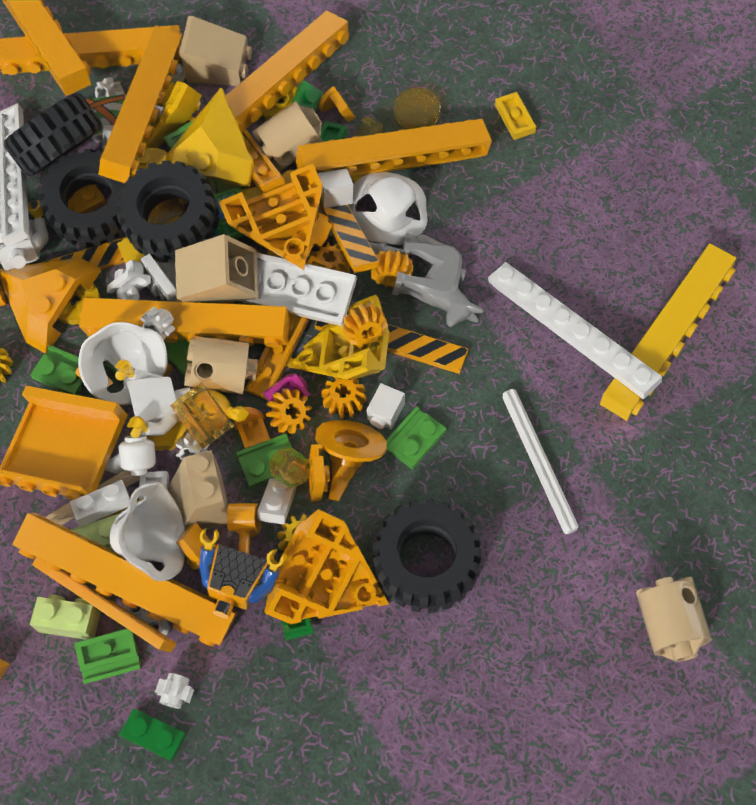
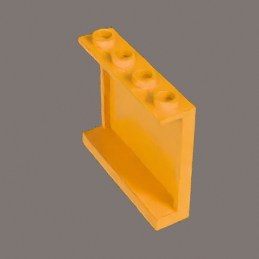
M25 386L22 396L29 404L1 463L0 485L10 487L11 484H14L29 492L37 489L52 497H57V494L64 495L69 500H75L96 491L128 414L116 402Z

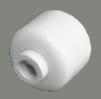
M143 434L138 438H133L131 435L126 436L125 441L119 445L121 468L131 471L133 476L147 474V469L154 467L156 464L154 442L147 439V435Z

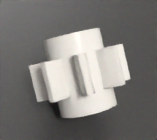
M104 78V81L97 82L98 86L94 92L96 98L124 94L121 83H114L113 78Z
M154 306L141 317V320L145 322L142 328L156 331L163 340L175 330L171 325L174 318L166 309L161 308L157 310Z
M187 432L185 437L180 438L176 444L179 448L176 456L180 457L182 461L184 457L206 452L210 442H207L202 434Z
M169 673L166 680L159 679L155 693L161 696L159 703L177 709L181 708L183 702L190 703L194 691L191 686H188L190 679L173 673Z

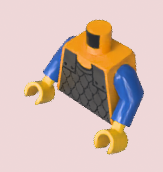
M205 528L200 533V540L204 544L201 547L199 563L202 584L208 589L209 597L217 600L213 614L229 619L234 606L248 609L251 603H257L271 593L280 573L278 567L284 565L288 557L286 554H283L278 563L274 559L277 549L270 551L266 560L219 544L215 548L213 544L219 539V532L215 530L214 539L210 541L205 536Z

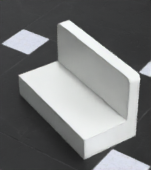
M150 253L141 258L147 274L151 276V279L166 300L182 302L176 298L175 262L172 259H168V262H155Z

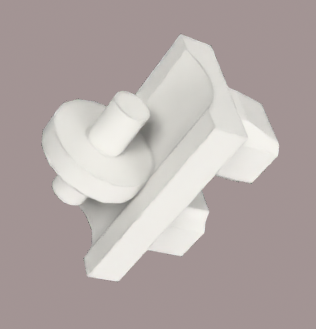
M130 260L126 263V269L115 271L114 281L107 285V293L117 292L118 299L139 300V291L151 283V276L144 274L143 263Z

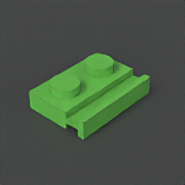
M49 345L46 355L43 354L30 376L32 379L64 393L78 395L84 386L83 381L75 373L79 367V357Z
M416 406L386 440L387 450L413 470L446 433L447 428L428 414L421 412L420 408Z
M286 433L236 452L250 489L269 482L270 478L277 479L300 470V465Z
M129 629L74 643L80 671H82L83 684L142 668L135 636Z

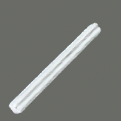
M515 389L507 390L503 393L502 398L560 526L565 534L573 533L577 530L578 524L517 391Z

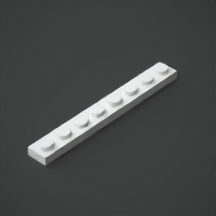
M18 103L0 111L1 241L7 247L30 237L27 176L24 175L4 147V140L24 125L23 109Z
M507 262L488 277L489 283L643 400L662 382L661 375Z

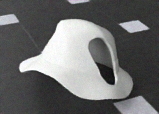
M378 172L361 177L353 185V204H348L367 240L403 245L406 233L417 236L425 230L427 225L426 197L421 187L413 180L397 173ZM366 194H370L376 203L377 210L376 212H356L355 207L359 199ZM414 201L419 209V221L406 216V211Z
M116 322L105 326L87 338L81 346L78 364L81 379L88 391L100 400L116 402L119 405L132 404L127 384L129 377L123 380L124 388L122 391L117 393L107 391L108 378L103 361L108 362L115 368L119 360L125 359L131 363L132 368L164 376L167 368V351L162 337L152 329L142 328L126 322Z
M159 482L148 483L138 487L131 495L128 508L116 517L110 530V544L113 550L156 581H166L175 577L182 570L185 561L184 552L176 544V541L185 531L183 517L175 500L163 484ZM144 496V499L137 503L138 497ZM146 561L162 562L164 568L162 571H158L150 562Z

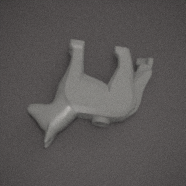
M406 233L402 254H413L421 257L431 269L425 278L398 272L392 294L396 296L408 294L431 306L443 309L447 313L446 324L449 327H453L466 319L479 322L475 313H483L484 310L472 304L458 289V284L463 283L466 269L462 268V255L455 247L444 245L427 235L419 234L415 236Z

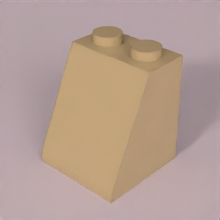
M188 16L179 52L187 82L238 86L243 81V78H247L248 65L246 62L251 60L252 48L248 46L246 36L194 16Z
M223 234L175 250L177 300L193 303H223L259 298L256 249Z
M212 450L184 457L169 485V492L181 512L185 530L194 523H197L202 530L227 525V508L229 504L222 474Z

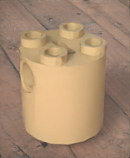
M295 101L253 130L252 133L259 143L264 142L261 147L269 159L274 157L272 162L278 171L281 172L296 161L299 145L323 142L320 137L323 123L313 108L300 106Z
M196 336V338L190 339L187 360L192 361V363L188 362L184 386H190L191 389L215 390L243 395L245 379L255 380L258 359L248 358V342Z
M666 577L655 582L656 587H646L637 590L636 595L653 653L656 656H664L675 662L687 661L696 658L699 648L712 641L692 577L682 578L676 582L673 581L672 577Z

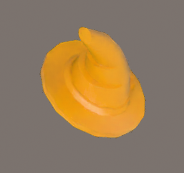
M348 420L328 421L322 423L316 429V442L322 444V449L330 454V460H332L329 499L339 502L358 468L364 462L379 459L385 454L387 441L381 433L370 426Z

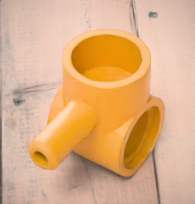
M230 503L227 508L228 530L236 531L239 535L238 551L247 554L250 552V538L257 536L262 529V521H257L258 503Z

